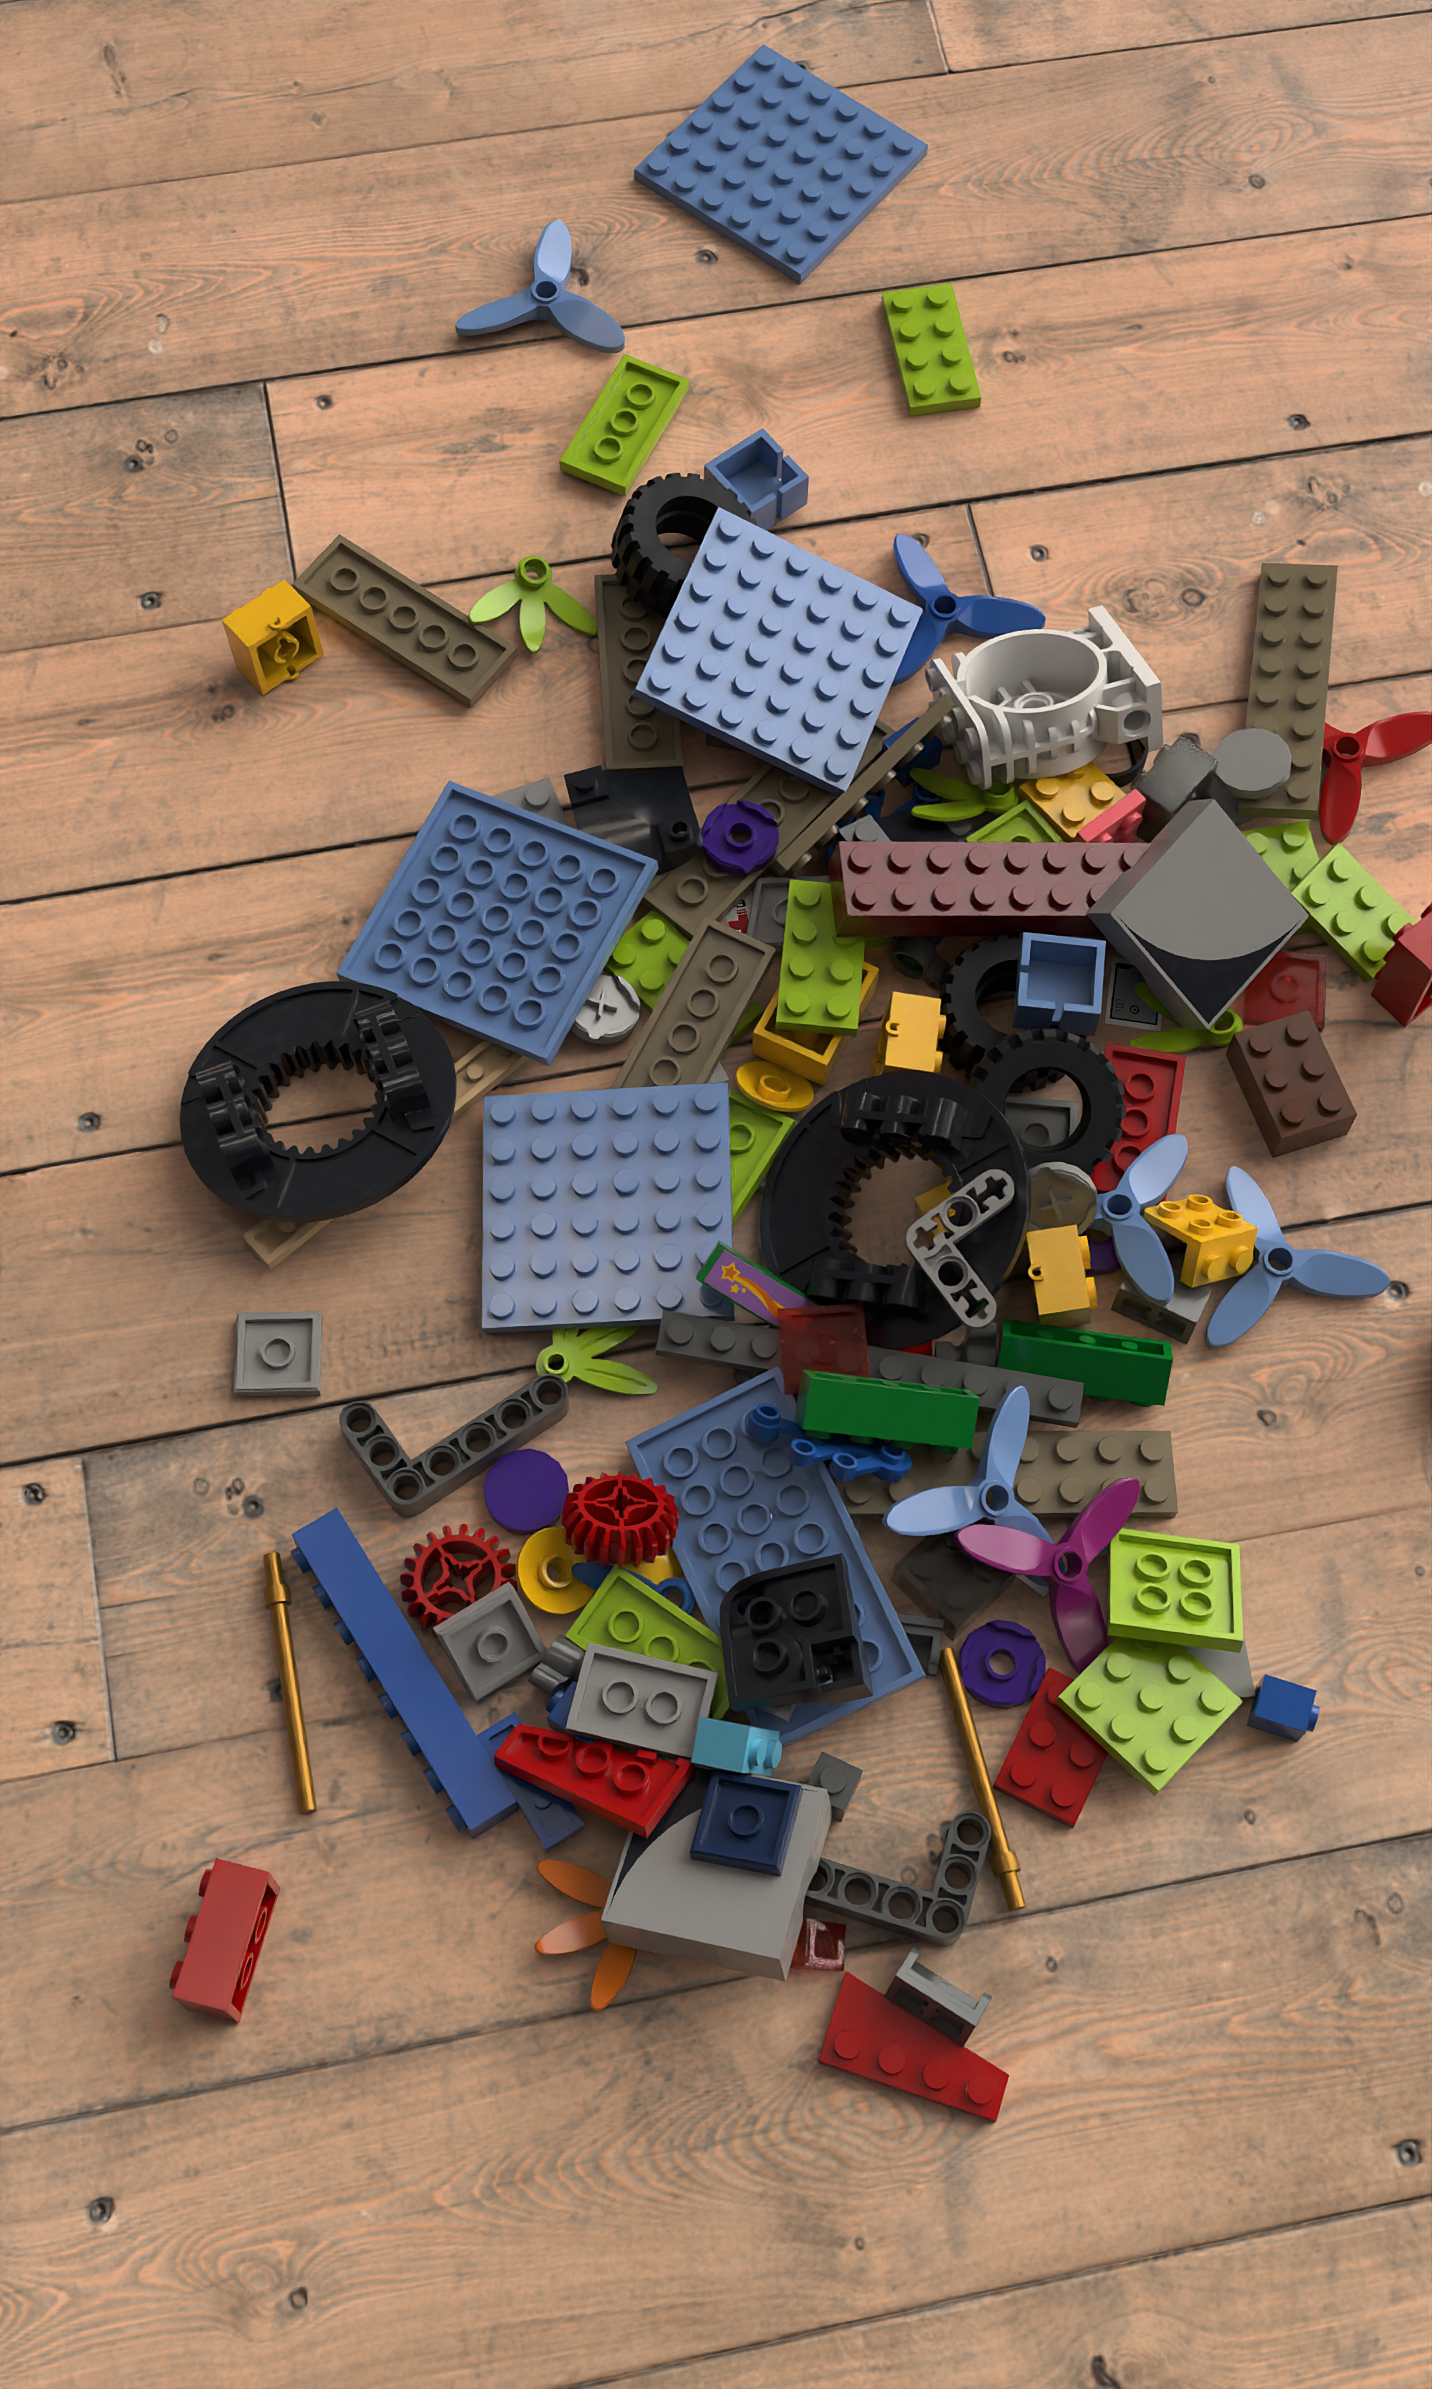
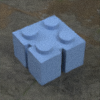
M763 428L704 465V480L709 481L712 478L720 482L719 486L726 491L728 488L738 495L737 500L740 504L745 502L752 512L750 519H755L758 527L764 530H768L775 525L776 516L782 521L807 505L809 476L789 455L783 458V449Z
M1023 932L1018 953L1012 1028L1028 1029L1039 1027L1040 1029H1050L1052 1024L1058 1025V1029L1071 1034L1094 1036L1101 1015L1106 941Z

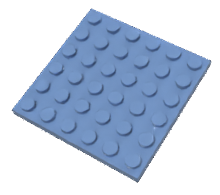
M763 44L634 169V179L801 284L927 155L928 144Z
M718 507L632 696L839 797L851 784L923 609Z
M448 781L336 974L340 981L365 983L397 993L399 997L413 1004L430 1018L550 1066L659 869L657 860Z
M728 1082L484 1097L482 1330L485 1334L661 1325L663 1310L724 1321H735V1303L696 1280L697 1273L718 1241L733 1249Z

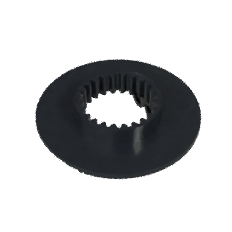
M328 981L296 986L270 995L245 1008L224 1024L205 1044L188 1072L189 1076L180 1104V1131L184 1151L199 1179L213 1194L235 1209L252 1216L280 1222L306 1223L339 1218L363 1210L390 1196L408 1183L432 1158L444 1139L455 1109L457 1097L455 1065L450 1049L434 1023L421 1010L399 997L397 993L365 983L348 981ZM338 1063H342L345 1071H349L355 1066L359 1075L366 1073L369 1081L375 1083L377 1091L374 1096L378 1104H374L370 1108L374 1117L364 1118L363 1122L366 1128L364 1130L354 1129L351 1141L344 1138L339 1139L338 1147L335 1149L325 1144L320 1153H315L312 1147H307L304 1153L300 1154L297 1146L293 1145L286 1150L282 1141L275 1143L272 1135L267 1131L265 1124L268 1123V1117L265 1112L273 1107L269 1098H278L280 1093L277 1088L279 1086L289 1087L291 1085L290 1077L293 1075L299 1078L304 1077L305 1069L307 1068L314 1072H319L321 1065L327 1064L330 1070H334Z
M900 1071L865 1078L839 1091H834L821 1100L800 1120L783 1143L773 1162L763 1193L760 1220L762 1249L767 1268L771 1273L825 1307V1310L813 1326L817 1331L834 1340L893 1350L930 1342L963 1325L916 1262L913 1268L905 1263L900 1264V1266L887 1264L885 1267L867 1263L856 1254L858 1251L857 1247L848 1242L853 1235L844 1226L851 1223L852 1218L846 1215L845 1211L855 1205L850 1195L851 1193L861 1192L862 1188L859 1180L861 1178L870 1180L872 1178L871 1168L875 1166L882 1170L886 1158L896 1163L902 1154L909 1160H913L915 1155L923 1161L931 1160L943 1170V1177L951 1182L947 1187L951 1194H955L988 1170L999 1169L1006 1172L1014 1182V1195L1010 1204L954 1245L993 1297L1010 1275L1023 1247L1030 1221L1032 1202L1029 1166L1021 1142L1008 1119L997 1106L971 1086L951 1077L923 1071ZM991 1180L987 1181V1191L978 1199L974 1191L968 1194L977 1203L981 1214L987 1211L982 1207V1203L989 1197L995 1196L998 1200L1004 1198L1002 1190L1005 1184L1003 1182L995 1185ZM955 1204L951 1207L955 1211V1215L948 1217L953 1225L962 1227L970 1223L973 1216L971 1209L967 1205ZM943 1232L946 1239L953 1236L949 1232ZM930 1246L928 1250L933 1249L934 1246ZM947 1263L939 1269L938 1277L944 1285L956 1286L963 1279V1271L957 1264ZM972 1282L961 1293L951 1296L955 1302H958L961 1296L964 1297L969 1305V1310L965 1313L968 1318L975 1316L987 1305L984 1300L976 1303L969 1295V1290L976 1288Z

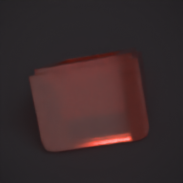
M803 1919L790 1968L844 1971L846 1925L814 1919Z

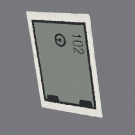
M1113 957L1105 1023L1160 1031L1162 1015L1149 1007L1134 989L1137 983L1146 982L1144 977L1128 959Z

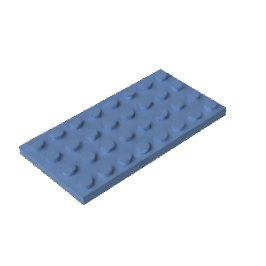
M776 1366L626 1441V1444L642 1480L653 1478L654 1486L663 1485L666 1488V1494L674 1496V1503L679 1514L677 1535L672 1547L708 1628L721 1637V1602L726 1593L738 1581L766 1570L842 1553L846 1558L858 1625L864 1649L868 1656L873 1696L835 1705H829V1703L824 1702L797 1703L789 1722L759 1708L745 1710L752 1726L780 1731L778 1741L781 1742L782 1748L927 1677L825 1461L814 1462L809 1467L795 1466L788 1461L787 1454L791 1442L797 1438L780 1433L776 1441L766 1443L757 1441L746 1433L745 1427L751 1410L762 1403L777 1407L781 1411V1418L795 1422L797 1402L779 1366ZM746 1608L743 1610V1613H742L743 1616H745V1610H746Z

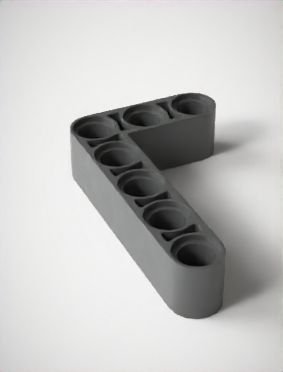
M555 1374L541 1375L412 1460L370 1403L354 1401L347 1404L340 1413L339 1423L347 1445L391 1508L400 1516L414 1517L492 1467L499 1458L519 1449L561 1421L569 1411V1394L566 1382L560 1376ZM548 1392L556 1393L561 1397L553 1405H545L539 1401L540 1397ZM518 1415L525 1419V1423L518 1428H509L504 1425L505 1420L511 1416ZM366 1419L371 1422L370 1427L363 1432L350 1430L351 1425L357 1420ZM476 1439H485L490 1443L489 1447L481 1452H474L468 1448L469 1444ZM383 1452H389L395 1456L393 1461L385 1466H378L373 1463L374 1458ZM441 1462H448L454 1466V1469L445 1476H439L432 1472L433 1468ZM414 1486L418 1489V1492L413 1498L402 1500L396 1496L402 1487Z
M969 1810L961 1812L954 1818L946 1835L931 1892L821 1857L817 1872L824 1876L826 1885L819 1891L807 1889L804 1904L932 1945L942 1947L952 1945L960 1938L967 1924L990 1840L991 1828L989 1822L982 1814ZM964 1825L974 1827L979 1832L980 1842L974 1845L964 1844L958 1838L957 1829ZM952 1868L962 1870L967 1875L968 1885L962 1889H955L949 1886L945 1879V1872ZM853 1884L861 1885L868 1891L869 1901L862 1905H854L847 1900L844 1893L845 1889ZM896 1898H903L911 1904L913 1914L909 1918L898 1919L890 1913L889 1902ZM938 1912L951 1914L955 1919L956 1929L950 1933L938 1931L932 1921L933 1915Z

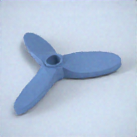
M560 220L550 222L541 233L534 256L535 281L530 287L515 295L485 304L468 312L455 325L457 334L474 336L503 330L526 321L544 320L550 321L565 336L599 352L608 354L618 353L625 348L623 330L611 316L589 300L565 291L570 277L572 250L569 230Z
M1181 1134L1166 1135L1154 1142L1127 1168L1116 1190L1106 1194H1097L1098 1210L1093 1223L1088 1227L1089 1229L1103 1231L1106 1235L1112 1237L1118 1262L1130 1282L1149 1302L1164 1306L1169 1304L1173 1297V1271L1161 1241L1142 1215L1145 1208L1153 1207L1163 1199L1175 1184L1187 1160L1188 1143L1186 1137ZM1120 1212L1124 1213V1215H1115L1113 1213Z
M1235 1166L1230 1167L1224 1182L1229 1209L1242 1215L1243 1220L1258 1227L1253 1250L1255 1266L1229 1290L1214 1312L1206 1330V1342L1210 1348L1220 1349L1239 1340L1262 1318L1271 1305L1278 1289L1286 1286L1315 1296L1337 1299L1373 1298L1388 1288L1390 1279L1387 1273L1370 1261L1325 1249L1295 1250L1292 1246L1288 1245L1276 1216L1259 1186L1242 1169ZM1268 1261H1279L1285 1266L1286 1270H1276L1270 1266Z
M1015 1386L1010 1388L999 1402L988 1428L975 1478L967 1486L935 1487L909 1495L892 1504L887 1509L882 1519L883 1526L898 1535L924 1536L958 1530L981 1519L985 1525L1016 1529L1055 1544L1039 1520L1014 1500L1012 1487L1027 1437L1030 1415V1401L1025 1387ZM989 1489L993 1497L990 1507L986 1503V1493ZM1061 1556L1058 1567L1061 1574L1064 1575L1066 1573L1065 1564ZM1026 1576L1037 1585L1048 1587V1583L1041 1576Z

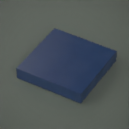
M713 1769L689 1852L691 1859L781 1877L803 1794L801 1785Z

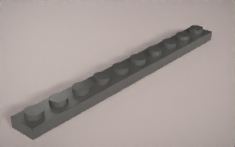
M663 1310L656 1346V1355L744 1371L764 1373L779 1366L785 1378L801 1380L802 1370L967 1389L980 1398L978 1411L992 1414L995 1413L999 1402L1010 1388L1023 1386L1028 1392L1030 1401L1029 1420L1077 1428L1079 1424L1084 1387L1082 1382Z

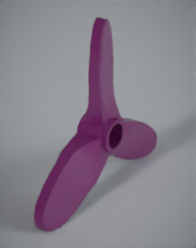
M1127 1477L1118 1479L1104 1488L1084 1507L1065 1534L1055 1544L1026 1532L995 1525H967L958 1529L954 1534L957 1546L972 1559L991 1568L1016 1575L1041 1576L1048 1583L1051 1616L1059 1641L1069 1662L1079 1674L1108 1647L1101 1606L1086 1576L1088 1564L1116 1536L1133 1511L1140 1491L1137 1478ZM1061 1555L1065 1556L1068 1564L1064 1575L1061 1574L1058 1567Z

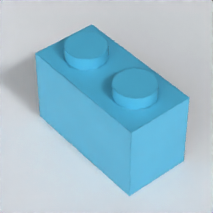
M699 1717L691 1762L740 1773L772 1776L773 1768L778 1766L782 1754V1744L778 1741L780 1731L731 1721Z

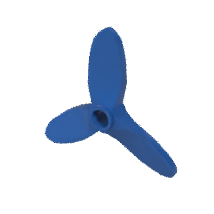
M902 533L897 534L894 538L893 554L897 567L924 613L917 622L891 687L906 682L924 667L937 651L946 635L956 632L980 639H993L1016 631L1044 628L1046 617L1042 611L1031 604L989 595L958 597L951 593L934 561L919 543Z

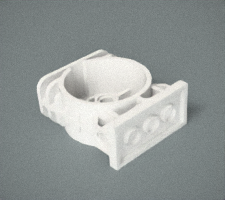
M1103 605L1088 609L1089 626L1067 632L1050 629L1016 631L980 644L969 652L966 657L962 652L953 654V676L940 658L930 661V668L925 670V678L928 688L932 692L933 701L928 703V709L944 694L956 704L947 713L952 720L941 731L946 744L951 743L953 745L958 763L965 764L967 767L968 777L972 785L977 784L981 790L990 789L992 787V773L997 774L1003 784L1013 782L1014 778L1036 779L1065 774L1095 759L1104 750L1107 743L1122 744L1139 739L1148 752L1163 749L1161 682Z

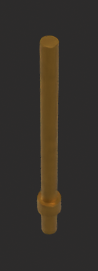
M272 1552L263 1555L267 1583L263 1593L265 1607L271 1611L299 1814H309L316 1812L317 1806L288 1606L292 1602L289 1585L284 1584L280 1553Z
M945 1648L940 1651L939 1663L981 1813L988 1820L991 1828L989 1842L994 1856L990 1858L993 1873L996 1878L1000 1877L1009 1912L1026 1908V1903L1017 1872L1021 1871L1016 1852H1011L954 1648Z

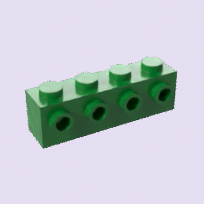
M1003 1319L996 1358V1368L1084 1383L1083 1394L1097 1401H1108L1111 1398L1126 1400L1140 1407H1150L1153 1404L1165 1405L1173 1363L1171 1342Z
M802 1370L794 1421L802 1429L806 1430V1435L815 1438L830 1439L832 1433L847 1434L848 1440L857 1443L872 1444L874 1438L890 1439V1445L895 1447L914 1449L916 1443L932 1444L931 1449L934 1451L956 1454L958 1448L972 1449L980 1398L967 1389Z

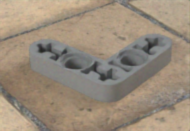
M992 1169L982 1173L914 1222L908 1228L906 1234V1247L912 1258L958 1320L965 1327L972 1330L984 1329L993 1322L996 1314V1302L954 1244L1002 1211L1012 1201L1014 1182L1006 1172L999 1169ZM991 1180L995 1185L1003 1182L1005 1184L1002 1190L1004 1198L998 1200L995 1196L989 1197L982 1203V1207L987 1211L981 1214L977 1203L968 1194L974 1191L978 1199L986 1193L987 1181ZM955 1204L967 1205L972 1211V1220L965 1226H955L947 1217L948 1210ZM939 1216L944 1229L953 1236L946 1239L942 1231L934 1237L933 1249L928 1250L925 1246L917 1249L914 1246L918 1239L916 1233L920 1230L925 1234L934 1231L938 1224L933 1219ZM954 1263L962 1269L963 1279L958 1285L946 1286L939 1280L938 1272L943 1265ZM970 1282L976 1287L969 1290V1295L976 1303L984 1300L988 1305L984 1309L986 1317L982 1320L976 1315L971 1318L966 1316L965 1313L969 1310V1305L963 1296L960 1297L958 1302H955L951 1297L961 1293Z

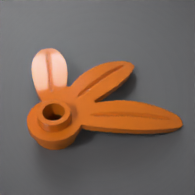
M540 1860L537 1863V1872L551 1886L578 1902L601 1908V1910L581 1915L553 1928L535 1943V1951L540 1955H565L588 1949L606 1940L608 1937L602 1925L601 1917L612 1883L600 1875L575 1864L557 1860ZM609 1942L594 1975L590 1994V2006L596 2011L603 2010L621 1991L633 1967L637 1953L636 1948Z

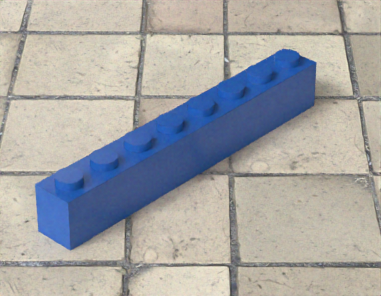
M338 1508L333 1509L291 1534L297 1547L290 1551L303 1574L310 1570L318 1581V1584L313 1586L312 1589L323 1608L326 1610L333 1606L340 1620L335 1622L334 1625L346 1646L353 1642L356 1644L362 1654L361 1657L356 1659V1662L367 1681L371 1682L377 1679L384 1693L379 1695L378 1698L390 1719L396 1716L400 1717L407 1729L400 1733L413 1757L421 1753L429 1767L423 1773L435 1794L444 1790L452 1804L445 1810L458 1832L466 1828L472 1839L519 1811L516 1799Z

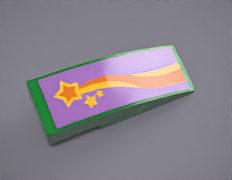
M721 1241L717 1242L696 1275V1280L778 1330L808 1335L825 1310L823 1305L807 1297V1295L756 1262L750 1261Z

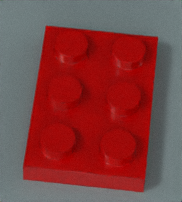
M1049 1667L993 1784V1789L1073 1828L1108 1752L1055 1703L1060 1694L1074 1679Z

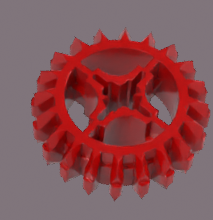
M620 1471L617 1476H608L602 1472L599 1479L586 1477L584 1484H574L573 1492L566 1494L563 1511L561 1512V1526H563L565 1544L573 1547L574 1554H584L586 1562L600 1561L602 1568L608 1564H617L619 1569L624 1564H631L638 1568L641 1561L654 1563L656 1556H665L668 1547L673 1546L679 1522V1514L674 1503V1496L666 1494L665 1486H654L653 1478L638 1479L637 1473L632 1476H622Z
M463 1523L459 1527V1535H452L450 1526L445 1525L443 1527V1538L437 1539L433 1532H429L426 1535L429 1543L427 1548L420 1543H415L413 1549L419 1559L406 1557L404 1560L405 1567L411 1572L400 1575L401 1584L408 1587L401 1592V1598L403 1602H412L407 1608V1613L409 1617L420 1616L418 1626L421 1630L429 1628L433 1623V1627L456 1614L435 1607L438 1604L443 1607L449 1603H458L466 1608L478 1601L475 1591L485 1581V1576L491 1572L495 1574L494 1586L491 1592L507 1582H510L515 1591H518V1582L510 1579L516 1574V1565L506 1563L511 1558L508 1548L497 1550L500 1545L497 1536L490 1537L484 1542L485 1530L479 1527L475 1530L473 1536H469L468 1526ZM467 1553L475 1555L482 1560L474 1559L467 1563L459 1562L451 1554ZM438 1562L443 1574L432 1585L433 1589L424 1594L426 1576L432 1566ZM450 1569L456 1577L461 1576L462 1581L465 1578L468 1596L463 1589H457L456 1584L453 1588ZM433 1630V1636L438 1639L436 1633Z

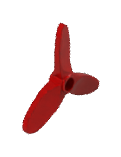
M1420 711L1396 715L1376 721L1355 734L1350 732L1344 733L1325 722L1322 760L1326 763L1328 771L1321 792L1319 821L1322 837L1328 844L1335 846L1337 843H1342L1353 828L1361 798L1362 768L1392 763L1429 746L1432 743V712Z

